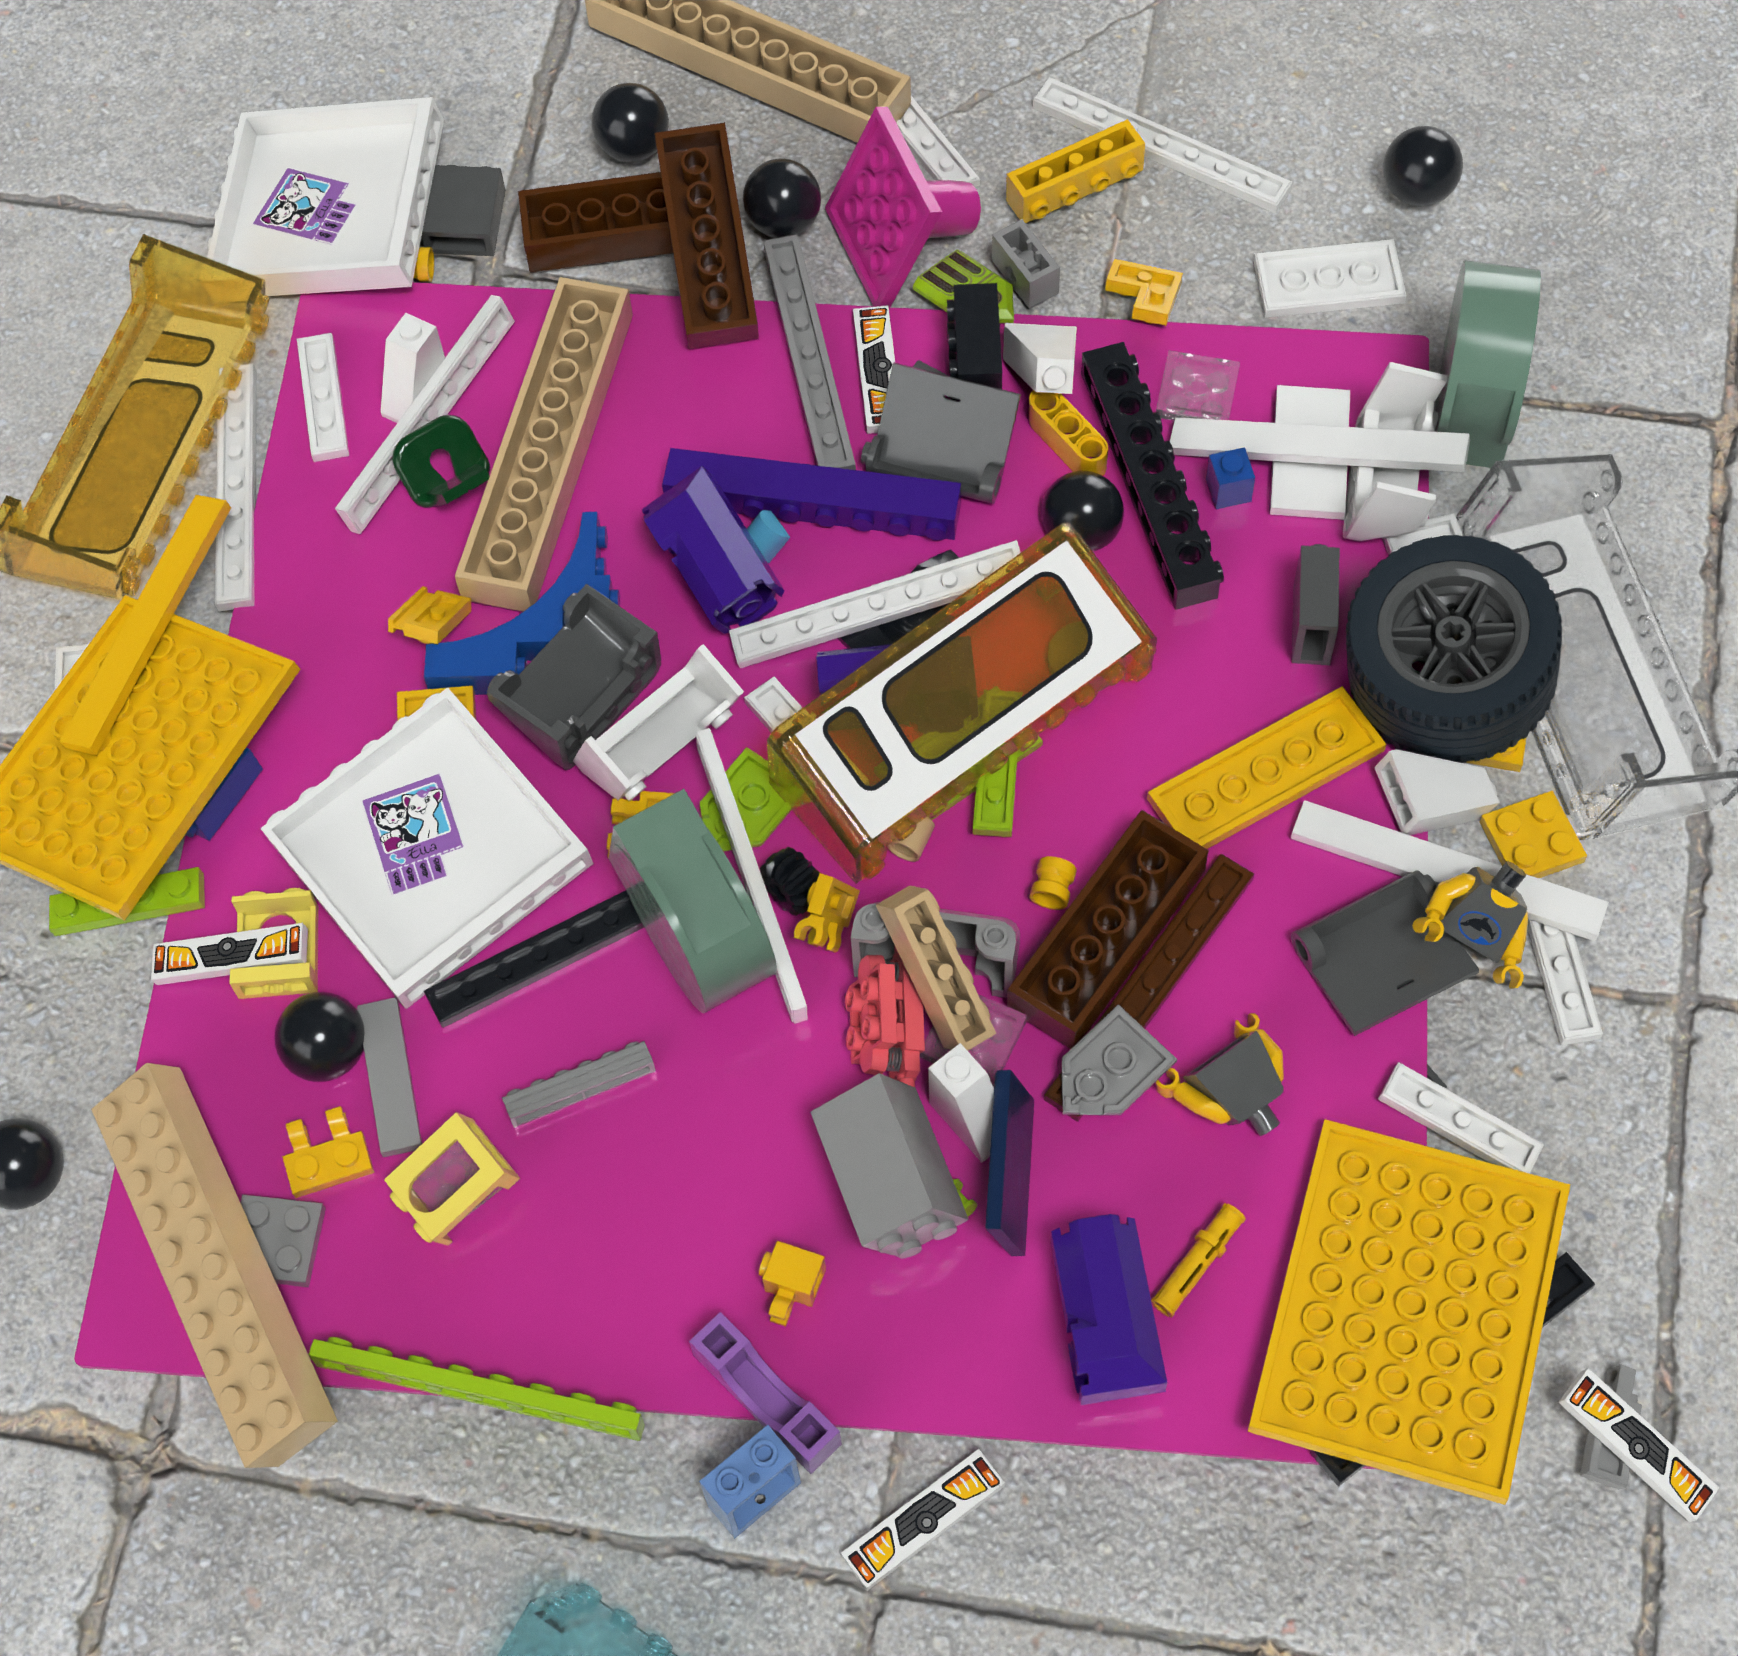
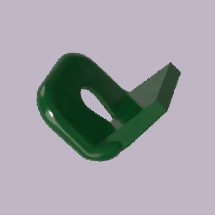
M454 415L440 416L411 432L396 444L393 451L394 468L410 497L420 507L431 508L448 504L467 493L468 490H472L486 482L490 477L488 473L490 471L489 460L472 429L466 421ZM436 449H444L450 455L455 477L448 481L430 463L431 453Z

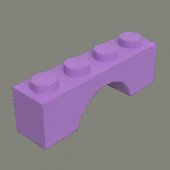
M721 1312L689 1341L693 1356L763 1427L770 1426L796 1457V1460L810 1474L842 1445L840 1431L810 1401L804 1400L792 1391L764 1362L751 1342Z

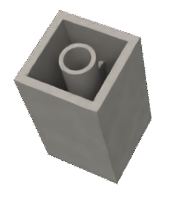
M878 1073L810 1112L862 1247L897 1256L901 1259L918 1254L922 1250L921 1245L932 1239L941 1240L957 1232L958 1225L969 1220L915 1087Z

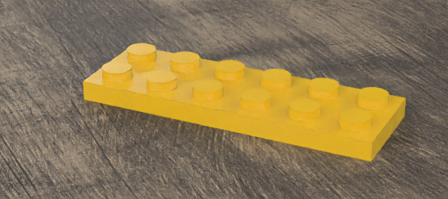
M1341 686L1150 790L1147 794V800L1166 825L1208 849L1385 751L1386 743L1344 687Z

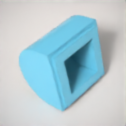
M762 510L747 528L767 563L772 561L790 538L772 511Z

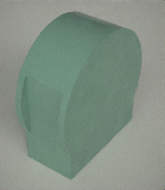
M1463 260L1444 342L1440 374L1447 375V382L1436 400L1435 411L1438 412V421L1434 432L1467 433L1470 435L1466 465L1501 469L1508 445H1510L1514 437L1524 399L1536 333L1541 290V272L1538 269Z
M685 789L613 826L608 859L624 885L643 926L670 973L687 998L701 1013L708 1012L776 974L775 956L756 909L730 861L704 824Z

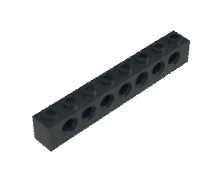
M1124 342L1082 352L1081 374L1175 610L1217 599L1220 583L1224 582L1221 564L1218 560L1213 561L1210 554L1211 542L1206 530L1201 531L1198 525L1199 513L1194 500L1189 501L1185 493L1187 485L1184 474L1181 470L1176 471L1173 463L1175 461L1173 447L1170 441H1164L1161 434L1163 427L1159 413L1157 411L1152 412L1149 405L1151 403L1150 392L1146 383H1140L1138 378L1139 367L1135 355H1129ZM1153 471V472H1157V473H1156V474H1151V473H1148V472ZM1160 501H1167V502H1170V503L1164 504V503H1160ZM1171 531H1180V532H1182V533H1181V534H1175V533H1172ZM1184 561H1191V562H1194L1195 564L1189 565V564H1185V563H1183V562H1184Z

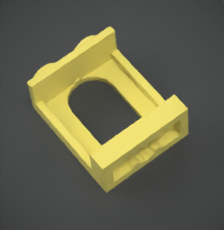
M289 888L281 893L266 894L260 891H251L245 893L244 896H232V904L237 911V932L261 929L268 919L278 915L288 916L296 924L303 923L308 928L306 963L230 969V985L238 999L318 992V905L311 890Z
M456 1112L388 1175L384 1181L393 1191L390 1194V1198L395 1205L403 1212L409 1211L416 1220V1223L413 1225L416 1232L428 1243L433 1241L449 1246L453 1241L447 1235L448 1232L495 1188L499 1186L509 1190L520 1177L472 1118ZM458 1140L480 1170L439 1208L429 1212L412 1190L413 1183Z

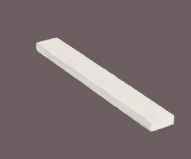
M1051 77L1048 78L1033 99L1034 109L1093 135L1128 119L1145 142L1144 157L1275 214L1292 189L1293 182Z
M491 295L335 507V510L351 532L362 533L399 482L400 478L394 468L392 459L396 444L411 432L449 413L515 322L500 296Z
M253 363L218 368L216 498L226 500L231 506L229 514L216 535L215 606L219 612L239 607L255 606L256 369Z
M1175 417L1170 443L1173 447L1174 455L1209 457L1211 454L1245 447L1249 460L1465 472L1470 435L1467 433Z
M1015 540L729 630L737 664L740 668H744L1002 587L1026 570L1018 542Z
M710 728L697 731V750L745 889L770 941L777 965L775 975L789 1016L794 1024L808 1020L807 1004Z
M1306 800L1303 802L1291 835L1293 840L1402 877L1418 870L1423 875L1428 874L1431 876L1436 886L1440 882L1462 873H1467L1474 867H1479L1492 876H1495L1502 868L1500 865ZM1526 874V877L1516 890L1522 895L1527 906L1528 919L1596 941L1609 902Z

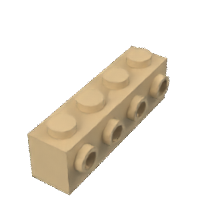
M908 886L876 904L943 1047L952 1050L961 1043L968 1051L997 1034L990 1021L989 1010L979 998L973 985L972 974L961 960L956 949L955 938L945 926L939 913L938 902L933 894L925 888Z

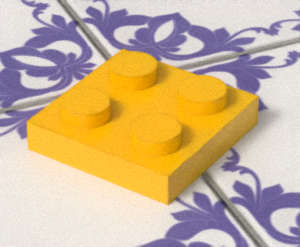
M1553 790L1483 814L1479 821L1501 865L1503 866L1506 861H1510L1521 868L1527 875L1542 878L1584 863L1587 858V854Z

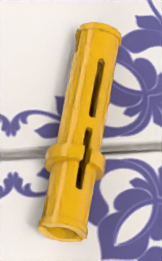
M1224 1203L1205 1230H1199L1195 1235V1244L1174 1269L1161 1289L1151 1299L1152 1305L1159 1312L1167 1317L1170 1316L1172 1318L1176 1310L1196 1286L1216 1257L1221 1258L1227 1250L1225 1245L1246 1220L1242 1212L1234 1206Z

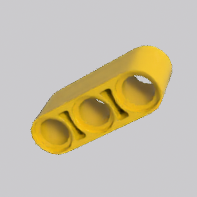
M1033 390L1029 397V424L1031 428L1073 472L1091 471L1104 476L1107 470L1108 443L1103 436L1061 393H1044Z

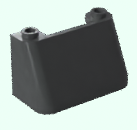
M585 584L578 593L575 592L567 598L563 605L565 625L519 675L512 670L498 673L491 680L487 690L489 701L550 759L565 770L575 766L573 759L584 741L590 736L596 740L605 733L650 684L661 666L657 632L588 584Z

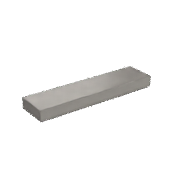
M397 997L358 1005L357 1009L364 1023L365 1035L363 1046L380 1152L384 1158L415 1151L422 1145V1138L399 1002Z

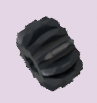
M787 847L778 853L772 854L766 860V863L760 867V871L766 885V890L771 894L773 900L777 901L783 910L797 916L807 911L809 906L807 902L808 892L811 885L817 882L820 872L813 867L812 861H808L804 857L803 853L796 852L795 849Z

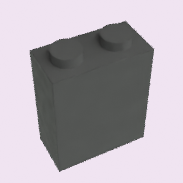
M435 165L421 236L424 247H432L434 254L495 255L506 191L501 168Z
M1322 544L1301 546L1293 587L1292 663L1330 665L1339 620L1340 548L1328 547Z

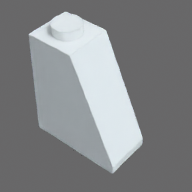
M408 313L404 314L386 338L381 415L395 423H398L445 359L437 327Z
M1005 323L1003 360L1035 392L1072 394L1077 327Z
M1397 749L1389 751L1374 767L1400 831L1407 835L1480 820L1483 814L1489 813L1500 803L1497 798L1496 787L1490 781L1483 767Z
M960 1043L928 1068L929 1104L982 1163L990 1157L994 1088L988 1073Z

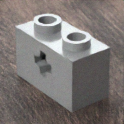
M1023 219L992 234V261L1007 281L1013 284L1014 290L1029 309L1059 294L1060 267Z

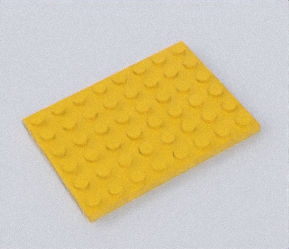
M126 595L0 765V864L124 921L301 670L293 660L173 614L97 755L66 749L59 741L137 599Z
M1324 1119L1247 1432L1505 1505L1509 1498L1571 1184Z

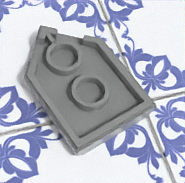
M1118 1004L1062 1057L1063 1115H1122L1178 1059Z

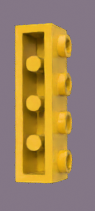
M1127 119L1007 173L1006 201L1019 220L1023 219L1025 223H1028L1034 219H1041L1048 213L1065 205H1072L1089 194L1103 191L1109 185L1125 178L1134 177L1143 170L1145 142Z

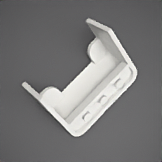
M1389 362L1360 412L1355 427L1434 432L1438 421V412L1434 411V402L1447 382V375ZM1350 466L1343 537L1354 541H1365L1415 533L1419 526H1425L1429 511L1436 502V495L1418 491L1419 470Z
M703 644L695 651L682 670L599 738L594 740L590 736L586 739L573 762L583 774L619 801L625 796L628 801H631L647 787L643 781L696 738L697 731L706 729L710 725L718 729L731 718L733 714L729 709L744 691Z

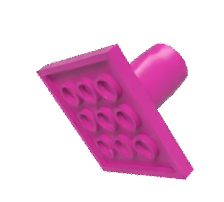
M875 107L825 206V210L873 306L888 305V307H891L927 239L971 234L979 223L981 204L977 189L972 183L955 180H926L889 108Z

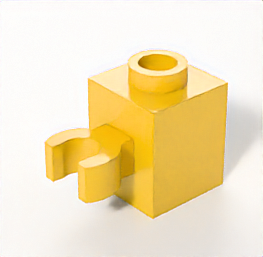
M780 1241L776 1242L772 1253L768 1251L765 1253L760 1265L759 1276L763 1277L765 1292L776 1295L768 1313L771 1316L770 1322L786 1327L794 1302L809 1307L813 1306L826 1272L824 1256Z

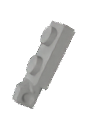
M1622 1364L1614 1368L1610 1367L1605 1384L1640 1415L1642 1404L1638 1403V1395L1632 1394L1636 1370ZM1588 1430L1580 1476L1618 1490L1626 1488L1630 1468Z

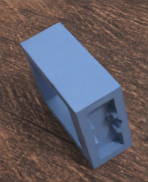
M769 1425L765 1426L699 1481L708 1507L734 1539L801 1484L796 1457ZM758 1495L765 1496V1502L762 1504L756 1503V1497Z

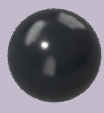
M622 83L605 91L597 100L591 119L592 131L599 146L611 157L625 162L642 161L657 152L655 133L668 131L669 128L667 109L661 98L650 88L637 83Z
M1432 126L1413 127L1397 136L1388 147L1383 163L1384 178L1390 191L1401 201L1414 206H1429L1446 199L1457 187L1463 171V157L1456 141L1445 131Z
M786 158L769 160L759 165L748 177L743 190L744 210L751 224L767 236L780 238L799 235L806 231L817 218L821 206L820 187L813 173L803 164Z
M1074 471L1058 478L1049 487L1042 501L1041 519L1046 534L1056 545L1060 546L1067 541L1075 552H1093L1110 544L1118 535L1124 520V505L1119 491L1109 479L1091 471Z
M327 992L309 993L291 1002L280 1015L275 1028V1048L283 1065L297 1077L311 1082L331 1081L348 1073L360 1060L364 1051V1023L358 1010L343 997Z
M24 1118L6 1119L0 1121V1208L9 1210L29 1208L47 1198L58 1185L64 1167L62 1149L57 1138L42 1124Z

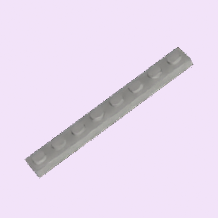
M798 234L765 240L764 250L817 466L856 470Z

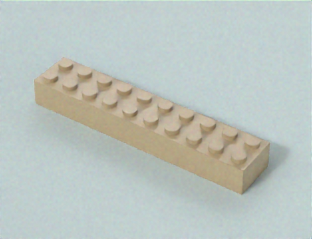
M585 0L590 27L857 143L875 107H888L896 123L910 107V76L731 0Z
M564 277L559 278L455 574L460 596L471 598V602L523 612L537 602L633 316L629 289Z
M146 1063L91 1110L244 1467H279L332 1427L338 1420L180 1067Z

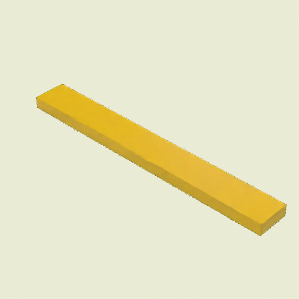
M195 495L59 742L66 749L97 755L229 514L231 506L226 500Z

